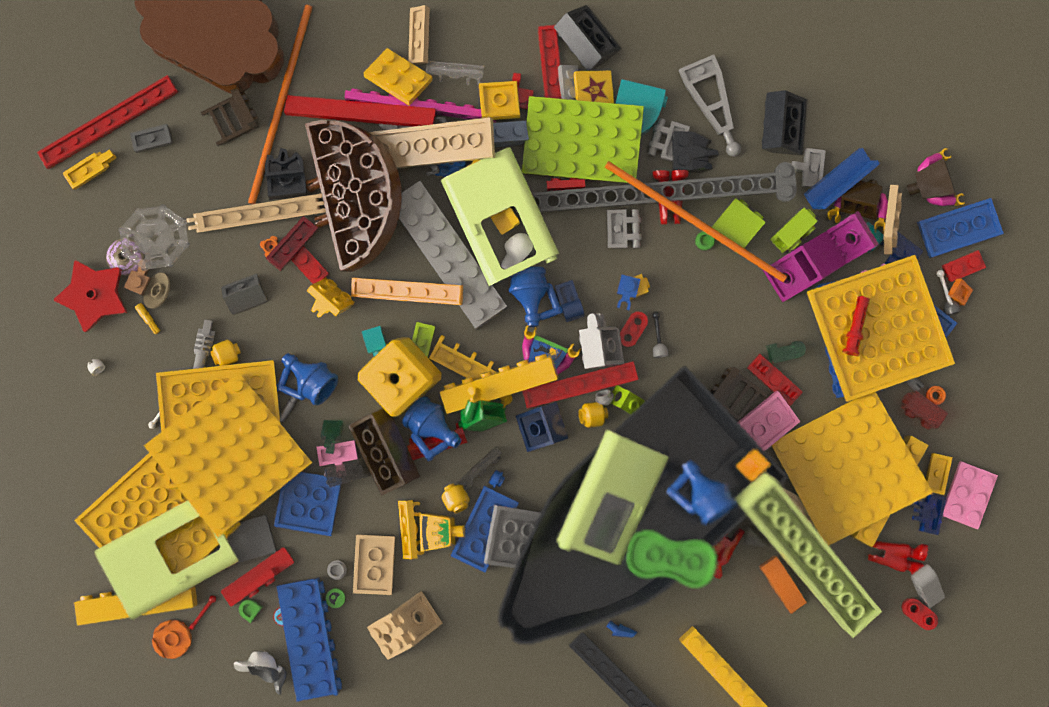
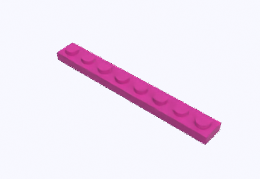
M359 89L345 90L344 98L347 101L408 106L391 94L383 96L375 91H370L368 94L362 93V90ZM418 98L410 105L414 107L436 108V115L469 120L482 119L481 109H476L473 105L465 104L461 107L456 106L453 102L440 104L432 99L418 101Z

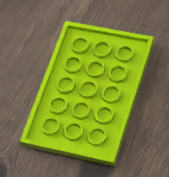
M529 96L526 123L529 140L525 141L522 173L628 183L605 168L607 162L610 161L637 179L644 106Z

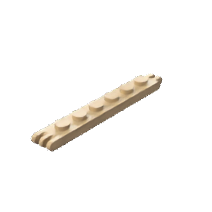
M321 193L193 214L194 218H188L187 222L195 221V225L188 226V230L196 229L198 233L324 213L326 210L325 208L320 209V205H324V201L319 202L318 199L323 198Z

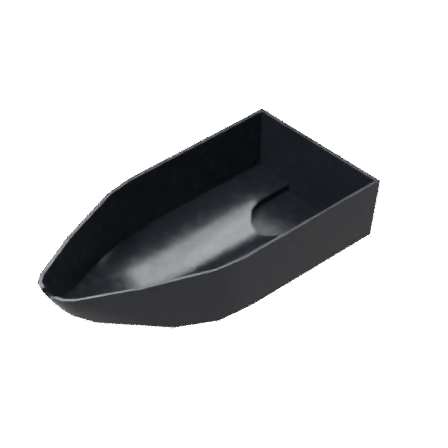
M685 365L613 432L669 457L635 534L651 530L672 541L701 540L714 547L748 516L737 503L724 516L705 525L702 522L701 516L696 512L694 514L689 513L668 495V488L684 474L682 466L689 461L697 464L700 472L705 477L726 483L729 486L728 489L733 499H736L754 482L749 481L736 467L752 450H757L770 464L757 478L765 472L779 486L789 478ZM600 445L566 475L550 495L518 558L501 603L498 617L501 629H508L512 634V641L518 644H534L585 629L648 603L677 581L667 576L653 578L637 576L628 567L627 552L621 565H617L573 548L569 551L559 546L560 542L557 539ZM688 478L678 492L692 504L693 488L690 478ZM606 493L584 538V544L611 553L633 502Z

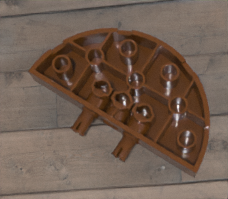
M319 120L306 123L305 127L318 176L307 180L306 185H310L306 187L310 192L321 189L326 214L316 216L314 221L319 220V222L315 223L318 228L326 225L330 226L340 271L354 272L374 260L386 247L395 231L400 216L402 199L399 173L389 151L381 141L368 131L340 121Z

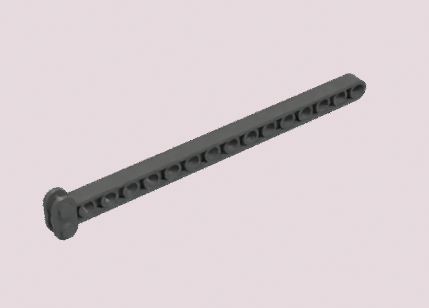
M789 162L780 163L775 168L774 173L644 183L664 197H666L663 194L664 188H673L674 194L671 197H666L672 202L772 193L776 194L778 200L788 202L796 195L795 169ZM762 179L770 181L771 186L769 189L761 187L760 182ZM744 180H748L751 183V189L748 191L741 188V182ZM723 182H729L732 185L730 192L722 190L721 185ZM710 184L713 188L712 192L705 194L702 191V185ZM633 185L532 193L533 197L538 198L540 201L538 206L540 213L659 203L653 198H646L644 193ZM685 185L692 186L693 193L691 195L683 193L682 188ZM627 190L635 192L636 196L633 200L625 198L624 195ZM610 191L616 194V199L612 202L607 201L605 198L606 194ZM589 193L596 194V202L588 203L586 200ZM570 195L578 197L575 205L568 204L567 199ZM552 196H556L559 199L558 205L554 207L548 203L549 198Z

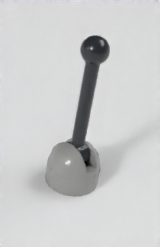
M655 311L652 317L655 319L658 344L653 348V357L669 356L668 349L664 344H661L658 319L660 314Z

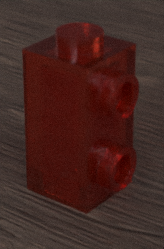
M917 391L908 392L902 399L903 404L901 408L905 410L904 414L912 419L916 418L921 421L920 425L927 430L938 429L948 415L946 411Z

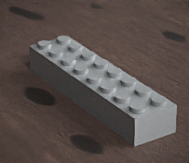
M418 181L402 192L400 221L443 283L463 285V305L459 306L476 330L505 311L507 305L493 285H488L481 268L421 181Z

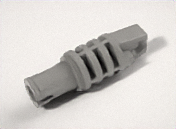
M205 319L203 329L198 328L193 351L196 354L193 369L205 368L207 356L211 355L210 351H212L215 331H211L213 325L211 320Z

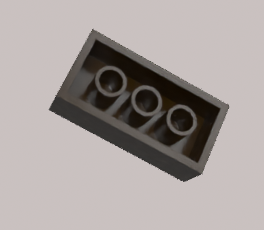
M384 408L348 426L381 496L421 477L393 417Z

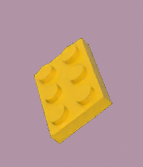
M388 48L364 71L366 79L408 106L432 82L431 75Z

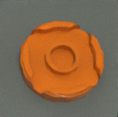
M167 620L160 623L155 628L152 638L154 650L161 657L176 659L184 655L192 643V634L189 627L179 620Z

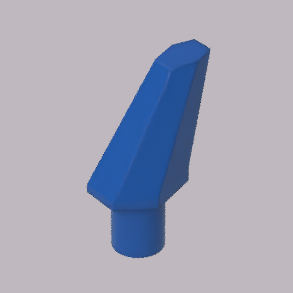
M611 620L606 625L613 632L612 636L633 638L637 634L636 631L621 624L617 626Z

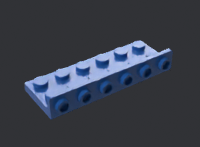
M318 577L277 585L296 701L333 694L334 696L338 695L339 690L342 689L341 678H337L336 670H339L337 658L333 657L335 643L334 639H330L329 634L332 631L331 621L327 620L326 617L328 604L327 601L323 600L322 593H325L324 582H320Z

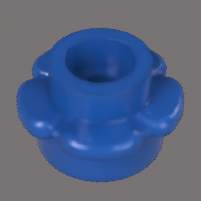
M495 470L488 482L493 485L492 488H495L496 485L500 487L505 479L502 476L503 471Z

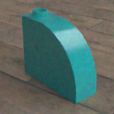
M621 79L615 104L644 106L641 136H643L656 123L661 108L666 107L668 96H665V89Z

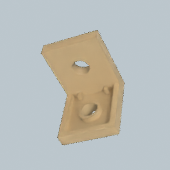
M421 591L393 612L370 624L367 628L372 638L379 645L381 652L387 659H390L413 647L443 623ZM415 613L420 616V622L415 619Z

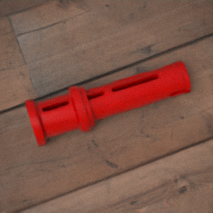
M857 297L850 331L846 333L847 342L842 350L844 354L860 356V343L864 339L862 331L870 301L868 297Z

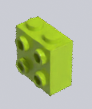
M735 198L712 228L745 248L765 224V221L762 220L763 216L760 213L752 212L745 201Z
M801 209L769 240L782 253L786 250L792 251L802 242L800 240L801 237L804 239L815 230L813 226L817 222L815 214L810 209Z

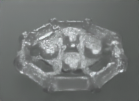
M163 204L144 209L136 208L132 216L118 230L121 238L122 257H126L141 267L142 271L167 266L171 268L174 266L173 263L190 245L187 238L186 219L181 218ZM158 214L157 219L146 220L144 217ZM165 216L175 223L172 225L167 224L164 220ZM140 219L142 223L137 225L135 231L131 230L133 225ZM179 230V240L174 238V231ZM156 234V236H159V238L156 239V242H153L152 239H150V237H152V235ZM128 236L134 237L135 245L132 247L129 246ZM176 246V249L172 252L170 256H168V250L171 247ZM138 251L142 252L145 258L142 260L135 253ZM162 256L164 258L162 260L151 261V258Z

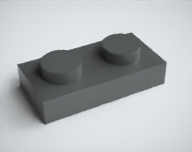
M167 124L130 133L134 152L136 153L173 144L169 125Z

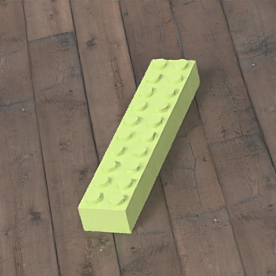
M764 472L735 499L841 628L854 638L882 612L773 478Z

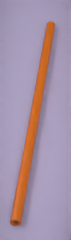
M305 5L249 197V204H256L265 173L267 155H270L311 14L312 6Z
M610 161L607 162L605 168L781 282L786 280L787 276L618 166Z

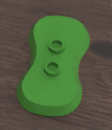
M651 530L635 534L629 543L627 551L628 567L637 576L642 578L667 576L692 588L707 585L712 580L717 565L716 552L708 543L701 540L672 541Z

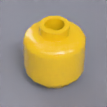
M230 340L214 344L212 351H210L215 365L219 364V366L236 363L238 361V354H241L237 343L233 344Z
M597 402L585 403L579 409V421L587 428L603 426L605 420L608 419V410Z
M452 483L444 488L445 491L441 498L448 511L460 513L468 508L470 498L462 485Z

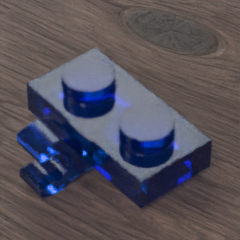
M897 232V248H893L892 255L889 256L884 264L916 255L918 259L923 250ZM883 239L882 242L880 243V245H882L883 247H884V239Z

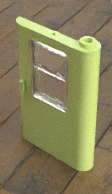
M607 430L557 539L560 542L559 546L569 551L573 548L621 565L629 543L638 528L669 457Z

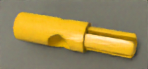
M143 304L136 305L134 308L143 318L144 322L151 328L154 334H158L160 329Z

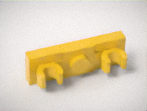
M413 500L398 501L403 559H417V555L424 554V551L417 550L420 540H416L418 527L414 516H420L421 512H414L413 510L415 505H420V502H413Z

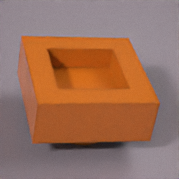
M956 279L948 295L959 305L965 306L973 289L963 279Z

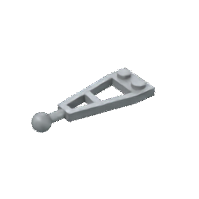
M715 55L680 68L679 73L686 89L717 134L724 135L727 142V154L731 157L738 156L741 152V146L734 141L730 132L734 127L722 71ZM716 76L721 101L707 106L693 85ZM723 108L725 126H720L711 113L712 111Z

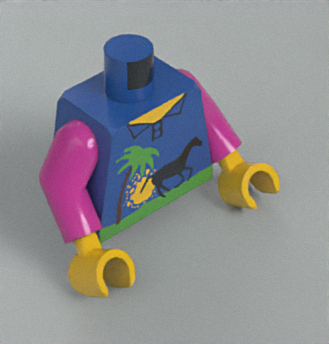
M528 325L525 327L522 351L524 360L528 359V362L535 361V357L542 354L552 355L559 375L570 367L575 357L581 352V348L578 352L573 351L572 347L574 344L567 349L537 336L536 327L534 332L527 330Z

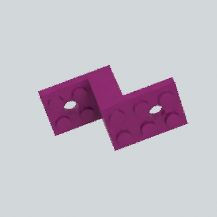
M856 212L771 264L772 267L783 274H789L791 281L786 279L784 282H781L763 270L781 301L784 302L879 244L860 213ZM850 233L855 236V238H856V241H855V242H853V241L850 239V237H849V234H850Z

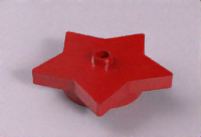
M75 260L71 284L58 294L54 301L74 310L82 330L89 332L102 317L127 313L118 295V285L122 269L116 267L95 271Z

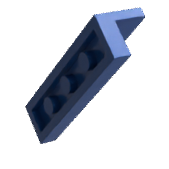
M859 148L807 190L804 196L813 209H826L880 163L878 160L871 161L864 149Z

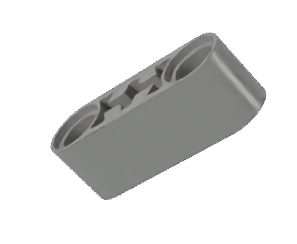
M926 564L910 576L919 598L929 609L945 598L939 579L929 565Z

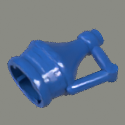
M529 267L510 276L511 283L508 291L524 307L526 312L525 322L528 327H537L540 320L551 318L563 312L552 284L547 283L545 277L546 269L544 267ZM547 291L553 309L539 314L538 307L540 301Z
M287 353L281 360L285 368L276 386L277 391L299 400L307 398L311 400L313 405L318 406L325 402L333 393L338 384V376L331 373L326 363H302L295 355ZM291 370L297 379L298 391L285 386Z
M423 396L408 409L402 423L404 427L409 428L413 432L411 438L426 459L432 461L435 456L447 449L448 446L457 448L462 439L459 438L455 431H451L448 428L443 406L433 403L428 397ZM435 437L444 440V442L429 450L421 438Z
M689 461L682 466L684 474L667 490L668 495L689 513L694 514L696 512L701 516L702 522L705 525L721 518L737 505L736 500L731 497L728 489L729 486L726 483L705 477L700 472L699 466L694 464L693 461ZM688 478H690L693 488L692 504L678 492Z

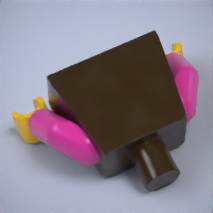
M947 148L927 157L920 164L918 172L915 173L917 182L907 185L910 196L921 193L924 200L939 206H959L965 204V202H959L958 198L964 196V194L956 195L946 161L952 156L946 157L944 155V152L948 150Z
M870 179L868 182H857L835 201L833 205L835 208L828 212L829 220L832 219V216L836 215L835 222L838 223L841 220L839 211L849 214L859 212L865 218L873 220L879 218L874 224V231L876 233L877 227L882 226L884 227V234V220L887 216L888 199L886 194L882 193L883 187L878 185V182L874 179Z

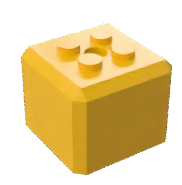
M409 337L392 340L358 372V381L390 416H399L407 412L414 402L423 397L441 380L439 369ZM392 373L399 375L400 380L397 384L392 383L390 380Z

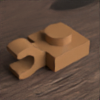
M141 260L138 271H131L124 288L143 296L151 280L146 275L152 264Z

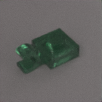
M323 421L320 436L322 440H325L324 448H326V454H334L335 441H341L344 427L343 421Z

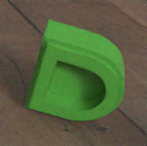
M247 599L240 604L239 613L251 623L263 606L253 599Z

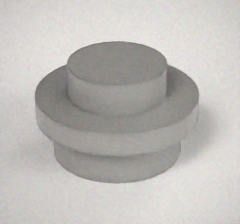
M604 389L596 393L595 401L603 406L611 404L614 395L609 389Z
M340 560L332 561L327 568L329 577L334 580L342 579L347 572L346 565Z

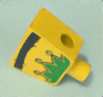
M431 513L420 514L421 551L455 545V537H465V526H455L454 517Z

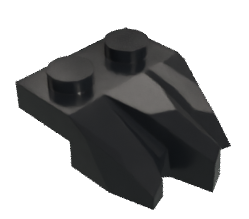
M674 131L672 132V171L705 172L712 170V164L708 162V159L718 157V150L707 148L711 140L702 134Z
M280 148L277 159H274L272 155H267L265 176L267 178L269 200L307 196L306 174L301 156L296 152L292 157L288 158L287 150Z

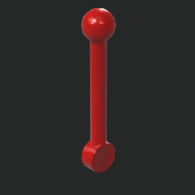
M214 595L209 597L208 603L189 628L191 630L195 628L209 606L216 601Z

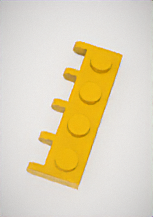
M443 335L440 336L429 359L466 378L473 377V380L480 378V374L491 371L492 374L496 373V371L491 369L494 364L493 361H490L486 367L474 360L477 355L476 352H473L470 358L457 352L460 344L456 343L454 349L442 344L445 339Z

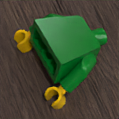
M473 386L468 388L467 392L471 399L468 400L466 408L460 412L459 428H463V431L481 432L507 422L505 406L512 402L511 394L500 397L501 403L482 400L476 402V400L482 397V391L478 386L476 389Z

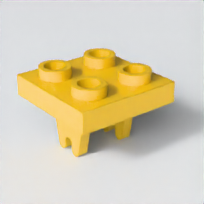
M327 277L312 284L307 290L316 299L311 311L315 312L318 310L317 317H321L328 312L337 316L351 308L355 303L348 293L340 290L337 284Z

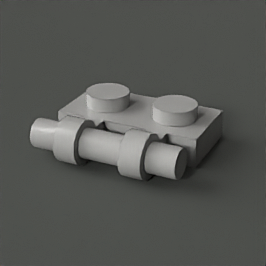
M659 118L657 125H654L652 141L648 145V155L655 157L656 151L660 150L662 151L660 159L672 162V132H689L690 126L672 121L670 128L664 127L666 120ZM662 134L667 135L665 144L659 143Z
M626 209L607 210L608 249L627 248V241H633V248H640L642 234H640L641 217H639V210H632V217H627ZM627 224H632V234H627Z

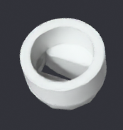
M92 359L93 363H88V370L93 376L100 374L105 369V365L99 359Z

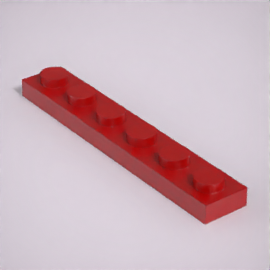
M634 361L535 386L522 390L528 409L636 381L638 376Z

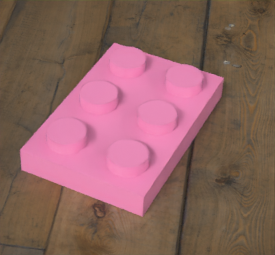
M775 391L738 421L764 451L801 422L779 391Z
M959 461L940 516L974 529H979L998 475Z

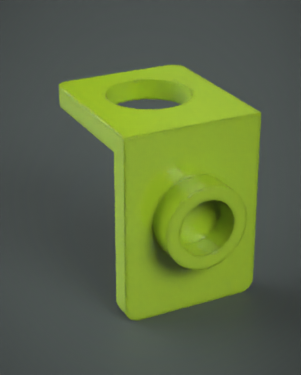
M615 386L612 392L614 399L611 404L631 415L645 403V400L622 387ZM622 392L621 399L615 401L616 394Z

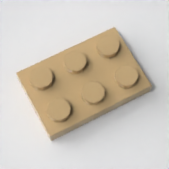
M890 185L884 232V254L892 255L893 248H897V232L899 231V216L902 208V193H898V185Z
M356 535L353 593L392 595L395 536Z

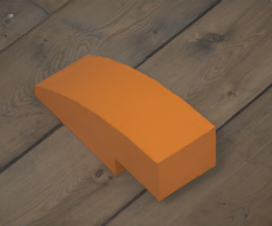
M774 555L759 565L769 584L790 614L807 603L777 556Z

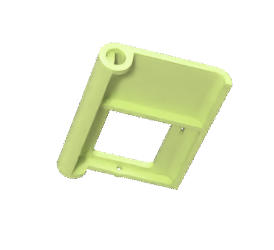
M511 147L495 153V158L482 159L441 180L489 286L540 262L546 261V263H550L557 259L556 255L559 254ZM515 206L533 243L536 255L504 270L497 260L481 222L509 207Z
M188 500L95 550L100 565L132 620L239 562L225 534L219 538L215 535L220 544L218 551L176 574L170 572L155 541L200 516Z

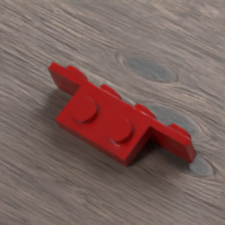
M283 547L222 589L221 593L228 604L233 606L246 596L251 598L259 593L260 590L258 588L263 584L267 587L276 581L274 577L294 564L295 561L287 549Z

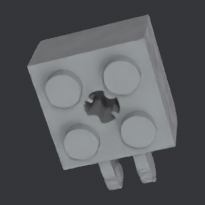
M589 314L587 317L588 329L579 330V341L583 353L582 361L585 369L624 364L619 329L616 326L606 327V320L603 314Z

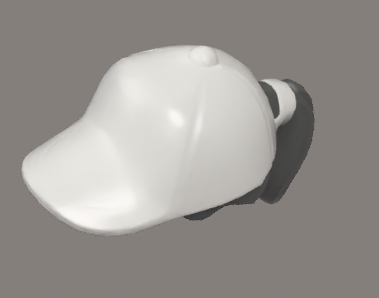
M517 233L505 243L507 254L501 263V267L504 269L512 267L536 252L528 234Z
M266 651L253 652L248 661L234 662V668L237 671L249 672L251 675L259 676L266 682L274 683L276 693L281 695V689L286 679V670L276 665L275 659Z

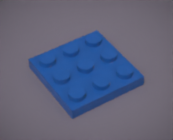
M306 472L298 474L280 490L274 527L332 536L342 479Z

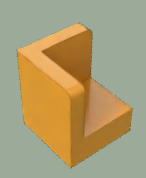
M752 450L736 467L749 481H754L770 464L757 450Z

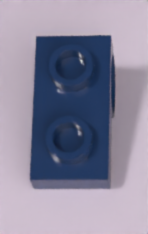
M573 280L554 286L566 323L585 317Z

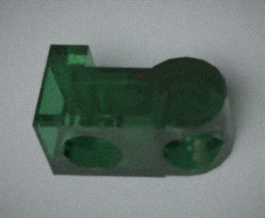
M794 341L788 346L780 348L777 347V343L766 346L771 364L802 357L806 352V347L801 341Z

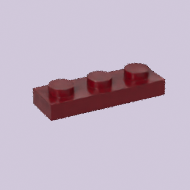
M303 216L270 252L266 260L279 271H282L318 231V227Z

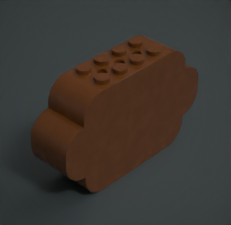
M134 0L136 10L144 17L140 25L141 38L151 47L154 53L226 93L232 94L230 90L236 87L241 92H245L252 82L268 83L277 77L283 67L284 52L276 40L279 34V26L268 6L262 2L263 0Z

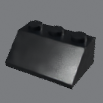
M588 5L567 12L554 26L558 35L566 42L571 52L577 56L582 66L588 71L599 67L622 49Z
M786 90L768 92L766 94L762 138L763 150L772 153L803 155L807 109L806 98Z

